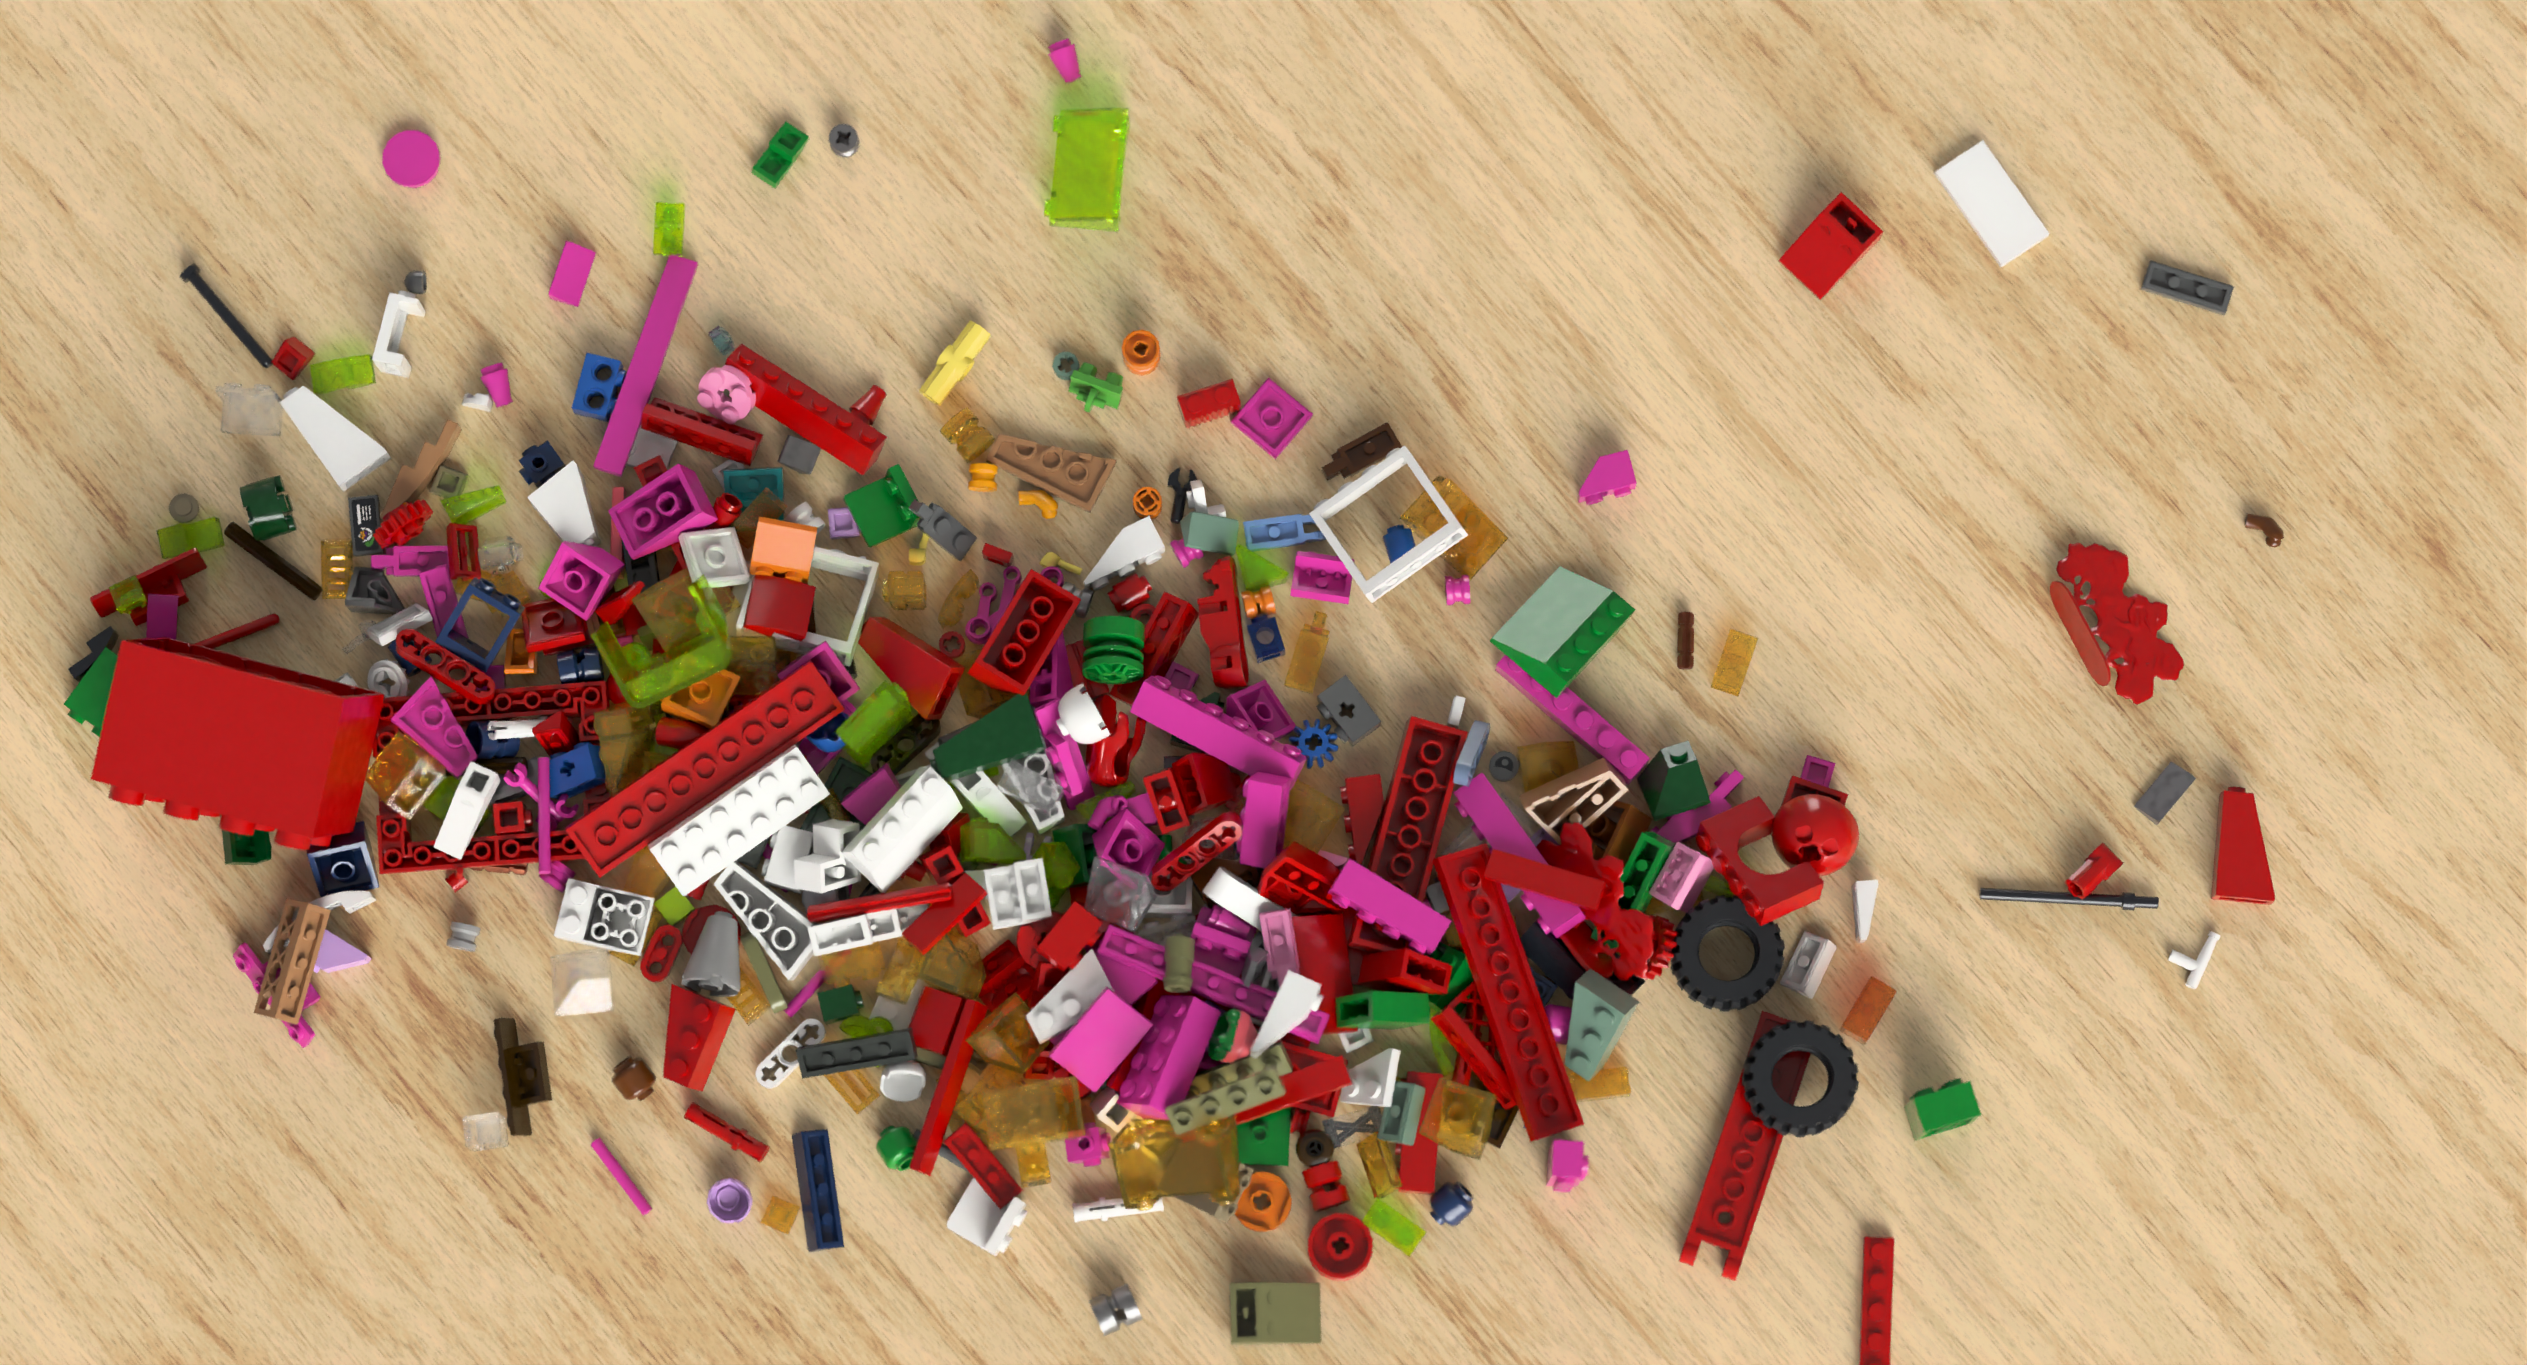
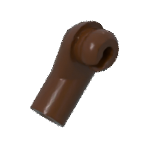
M2247 513L2245 528L2263 531L2267 536L2266 544L2270 547L2281 545L2284 532L2274 519Z

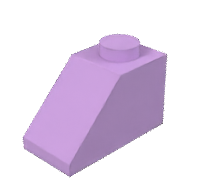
M325 929L313 971L318 973L322 969L327 973L368 964L372 958Z

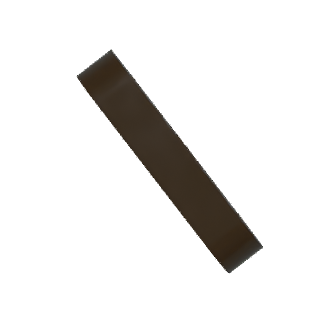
M918 713L872 756L871 766L873 773L880 768L879 762L882 760L885 763L890 762V768L894 775H896L940 734V720H926ZM932 722L933 729L924 728L922 730L921 723L929 724ZM919 732H920V739H921V740H919L918 737H917V734H918ZM903 739H910L914 742V747L910 751H901L897 747L898 743ZM891 750H893V751H894V754H895V756H894L893 758H892Z

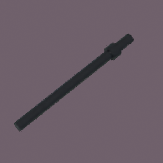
M1980 888V900L2111 906L2134 911L2135 908L2158 909L2159 905L2158 897L2135 896V893L2123 892L2122 895L2089 894L2082 900L2079 897H2074L2070 892Z

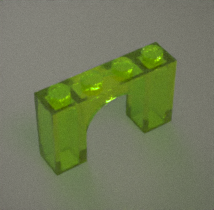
M884 681L835 731L837 737L846 744L843 750L863 769H866L871 764L872 756L913 719L911 714L912 707L908 701L909 698L906 696L907 693L895 682L890 685Z

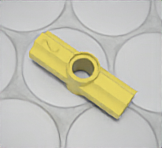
M970 320L952 345H948L936 362V368L928 376L919 392L928 400L940 406L958 381L961 382L967 376L974 364L975 357L988 342L991 335L983 327Z

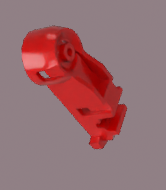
M1231 556L1217 559L1212 568L1207 569L1203 573V579L1208 584H1213L1217 589L1213 590V596L1197 599L1200 632L1210 648V663L1214 684L1216 687L1223 689L1241 688L1249 685V668L1244 644L1237 582L1238 572L1235 560Z

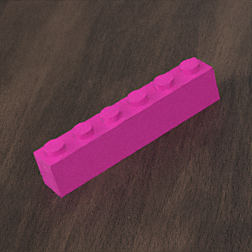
M1504 655L1496 664V672L1598 760L1604 757L1623 776L1627 785L1648 764L1650 758L1568 687L1556 698L1508 656Z
M1150 676L1143 682L1130 710L1134 715L1250 776L1260 771L1290 777V790L1294 787L1307 759L1306 756L1301 754L1299 748L1291 744L1283 745L1279 743L1271 733L1263 730L1257 731L1249 727V723L1246 720L1236 716L1232 718L1222 713L1223 709L1213 703H1203L1197 699V695L1186 689L1179 690L1171 686V682L1162 676Z
M1482 772L1471 780L1469 786H1462L1453 792L1459 800L1454 805L1463 818L1468 815L1475 823L1471 826V829L1480 841L1486 838L1491 846L1489 848L1490 854L1494 848L1547 864ZM1522 890L1524 894L1520 898L1529 911L1535 908L1541 917L1537 919V922L1546 934L1552 931L1554 936L1559 938L1586 919L1578 906Z

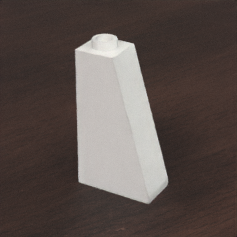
M305 386L292 388L283 396L284 400L279 402L343 492L391 459L384 447Z

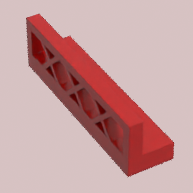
M657 397L653 398L651 404L646 403L642 411L641 429L750 467L763 440V434L734 424H727L723 420Z
M1164 591L1144 628V648L1140 650L1144 654L1143 677L1132 683L1114 684L1109 693L1113 698L1132 707L1143 682L1150 676L1155 677L1156 675L1165 677L1199 615V612L1189 602Z

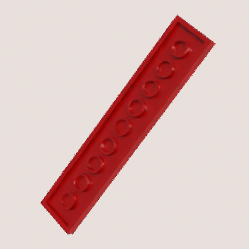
M810 660L574 821L565 830L600 878L843 712L845 708Z
M1485 843L1433 859V863L1530 1142L1580 1127L1584 1125V1121L1501 883L1484 878L1491 855L1488 845Z

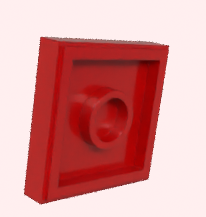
M549 598L522 605L525 607L521 617L528 653L586 641L583 619L555 599Z

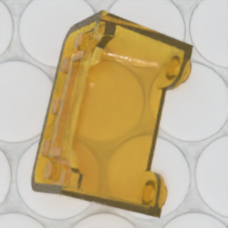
M1234 1114L1180 1135L1175 1133L1169 1120L1136 1119L1127 1123L1108 1144L1125 1209L1147 1211L1152 1209L1161 1197L1210 1194L1213 1202H1217L1219 1205H1229L1235 1202L1240 1195L1238 1136Z

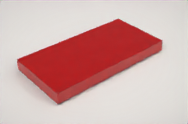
M1343 914L1293 916L1292 922L1300 966L1298 967L1299 975L1321 985L1319 994L1323 995V999L1318 1010L1330 1015L1322 1035L1358 1031V1028L1337 1027L1336 998L1353 995Z

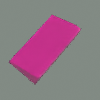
M566 241L548 293L550 299L575 307L579 306L596 252Z

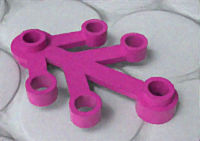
M1009 566L1004 570L1003 577L1005 581L999 610L990 616L991 602L997 598L998 592L992 583L987 582L980 586V602L977 616L971 618L965 627V633L970 642L977 645L986 643L1013 598L1016 585L1022 579L1020 570L1017 567ZM1049 566L1042 570L1040 573L1047 579L1057 578L1058 582L1056 584L1063 587L1064 577L1059 568ZM1011 572L1017 573V577L1013 580L1007 578ZM986 589L993 590L990 596L983 595ZM980 627L986 629L984 634L977 635L975 633L976 630Z

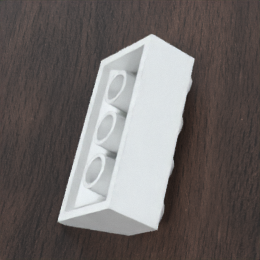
M931 766L920 767L841 853L881 893H885L961 811L962 806L951 786Z

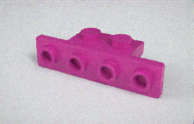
M1057 698L1036 708L1034 713L1047 747L1045 749L1046 755L1055 770V781L1062 790L1067 807L1070 810H1075L1095 800L1096 796L1077 742L1070 734L1064 736L1056 723V720L1060 719L1058 706L1061 700Z
M244 942L239 945L233 958L238 969L245 972L252 981L255 991L259 994L268 961L262 964L247 943ZM279 967V968L277 969L276 976H275L276 979H277V978L279 977V975H280L281 967ZM311 983L308 987L302 1011L318 1002L321 998ZM272 996L268 1000L270 1006L273 1000ZM300 1015L298 1025L282 1021L287 1027L290 1037L295 1042H298L302 1048L308 1046L315 1036V1032L302 1015Z

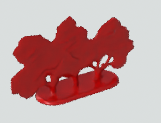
M2079 542L2075 544L2070 543L2068 545V556L2058 561L2056 571L2058 576L2065 582H2070L2074 585V595L2062 582L2054 581L2050 585L2053 605L2091 677L2099 685L2107 686L2111 680L2109 666L2115 668L2118 675L2115 685L2117 695L2125 699H2132L2133 703L2138 705L2153 697L2154 677L2157 676L2162 680L2176 681L2180 670L2184 666V660L2174 645L2156 637L2157 631L2167 623L2168 605L2157 601L2151 603L2147 597L2137 593L2128 597L2122 592L2124 583L2129 576L2128 557L2126 554L2116 550H2109L2105 546L2096 543L2087 547ZM2080 576L2081 580L2078 584H2076L2074 579L2075 577ZM2085 582H2089L2091 585L2090 592L2082 599L2080 596L2083 595V592L2080 589ZM2091 598L2095 603L2088 604L2086 601ZM2081 605L2087 606L2095 612L2098 619L2095 627L2090 629L2079 608ZM2094 635L2099 636L2102 641L2108 644L2109 650L2105 655ZM2122 657L2124 659V663L2117 664L2114 661L2115 659Z
M1574 822L1573 824L1564 823L1560 834L1561 844L1557 845L1543 839L1536 846L1537 850L1548 865L1604 881L1606 887L1597 912L1579 907L1586 917L1584 920H1590L1596 926L1598 940L1590 938L1593 932L1584 920L1561 935V940L1586 971L1592 969L1604 978L1610 977L1614 971V974L1620 980H1627L1634 974L1644 978L1645 973L1648 971L1647 960L1653 955V941L1651 938L1653 934V919L1638 909L1623 910L1619 907L1618 900L1624 894L1623 883L1620 880V876L1623 874V861L1610 855H1606L1600 860H1594L1592 840L1584 826L1579 822ZM1601 930L1605 931L1606 936L1604 938L1600 936ZM1608 939H1613L1618 942V947L1609 949V945L1603 946V943ZM1619 952L1621 956L1616 958L1613 954Z

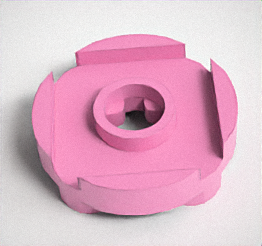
M724 365L722 368L712 367L703 375L699 382L697 400L703 408H706L715 417L727 424H734L737 420L746 417L754 408L756 394L755 392L752 394L750 388L752 383L745 373L734 366ZM725 389L730 391L729 396L731 398L727 397L723 393Z

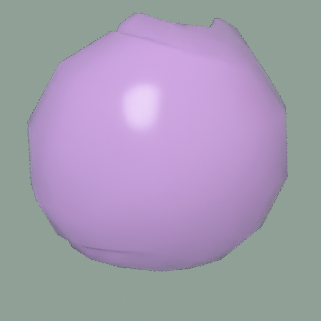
M721 1179L715 1182L708 1191L707 1205L709 1211L722 1223H739L751 1211L753 1201L751 1191L744 1182L738 1179Z

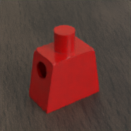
M1190 753L1172 763L1188 816L1217 808L1236 798V788L1241 784V779L1237 773H1231L1228 764L1212 755Z

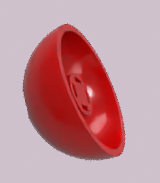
M1809 794L1795 797L1779 808L1772 823L1771 836L1774 849L1786 866L1792 868L1809 861L1819 876H1825L1840 870L1853 857L1859 843V828L1854 816L1843 804L1830 797Z

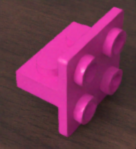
M1202 907L1190 937L1195 940L1194 959L1240 977L1257 928L1244 921L1251 926L1245 940L1204 925L1211 909Z

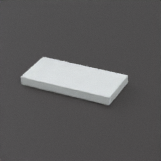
M1983 140L1935 171L1934 174L2000 267H2003L2049 236L2045 226Z

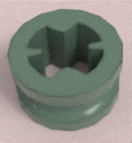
M1070 352L1059 353L1053 360L1054 372L1062 380H1071L1073 371H1078L1080 368L1077 357ZM1067 359L1068 363L1070 360L1074 362L1071 365V371L1067 373L1065 369L1062 372L1059 370L1062 366L1061 361Z

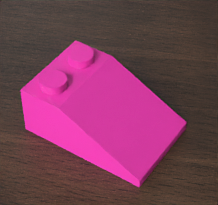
M679 463L608 510L633 560L679 542L678 537L682 532L700 531L718 520L695 471Z

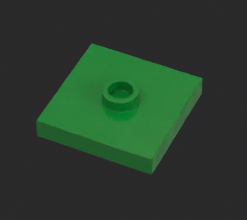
M1291 1106L1231 1127L1230 1140L1233 1144V1149L1230 1151L1229 1157L1245 1165L1288 1167Z

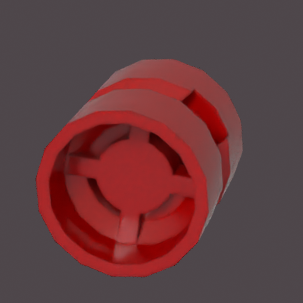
M1338 1160L1302 1171L1306 1188L1312 1189L1309 1197L1314 1212L1330 1209L1351 1201L1346 1184L1340 1183L1343 1175ZM1329 1185L1330 1192H1325L1323 1187Z

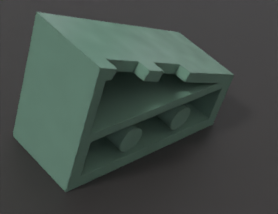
M1589 969L1575 983L1564 1064L1588 1082L1604 1068L1639 1003L1638 1000L1592 969Z

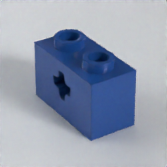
M582 742L576 744L574 750L570 752H559L550 756V798L558 799L560 795L566 793L568 795L567 799L612 780L603 746L591 745V742Z

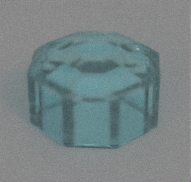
M717 326L709 332L710 339L722 355L726 356L734 350L733 339L723 327Z

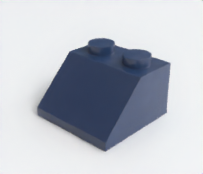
M364 821L356 822L353 832L332 835L330 846L310 844L307 856L320 898L338 892L366 891L379 888L372 846Z

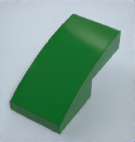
M785 121L770 140L767 150L752 167L751 173L771 187L776 188L804 149L809 136Z

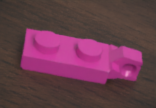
M393 546V548H386V555H371L372 569H386V575H393L394 577L419 576V571L448 564L449 568L447 546Z

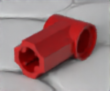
M2103 842L2084 860L2085 863L2065 883L2069 892L2074 897H2079L2083 900L2124 863Z

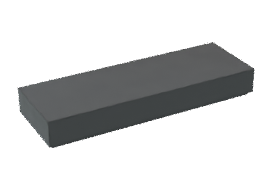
M2150 260L2141 290L2225 315L2234 286Z

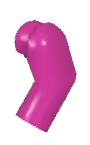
M1119 795L1101 799L1088 825L1095 830H1101L1107 818L1115 816L1127 808V799Z

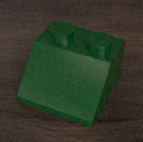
M1088 823L1073 824L1052 831L1061 889L1122 880L1120 876L1097 856L1092 835L1098 830L1091 828Z

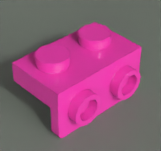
M1296 552L1290 596L1342 604L1349 603L1352 576L1338 556L1317 554L1315 552Z

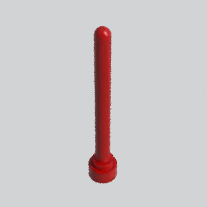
M272 613L194 644L214 649L279 623L280 618L277 614Z

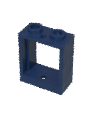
M474 577L435 643L486 673L525 610V607L521 605V601L515 596L507 593L504 595L497 591L495 585L484 578L479 580ZM472 595L477 596L510 616L490 652L452 629Z

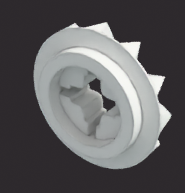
M388 659L378 661L372 665L367 678L369 690L385 694L384 698L406 696L410 693L408 684L411 680L406 678V669L400 668L398 661H389ZM389 678L394 680L396 684L391 686L390 684L382 683V681Z

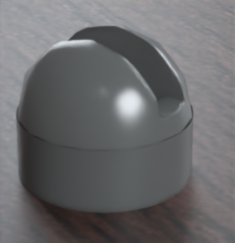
M412 271L406 275L404 283L409 292L414 294L426 293L427 277L425 271Z

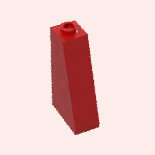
M885 616L869 617L862 626L858 644L926 720L941 719L966 667Z
M2228 787V791L2224 790L2219 794L2211 899L2271 905L2275 902V893L2254 794L2246 793V788Z

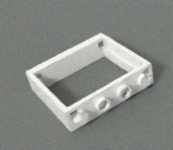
M1406 446L1390 451L1386 455L1385 460L1378 465H1371L1362 472L1361 477L1354 482H1347L1338 489L1337 494L1330 499L1318 502L1314 506V510L1309 513L1371 603L1468 535ZM1405 464H1408L1448 524L1366 581L1326 523V520Z
M815 545L811 567L866 581L847 642L807 632L806 638L800 642L775 632L768 637L744 628L743 624L753 577L755 576L752 575L736 624V638L798 654H804L827 641L842 664L851 666L861 629L879 577L878 562L866 560L865 556L855 557L847 555L838 549L827 550Z

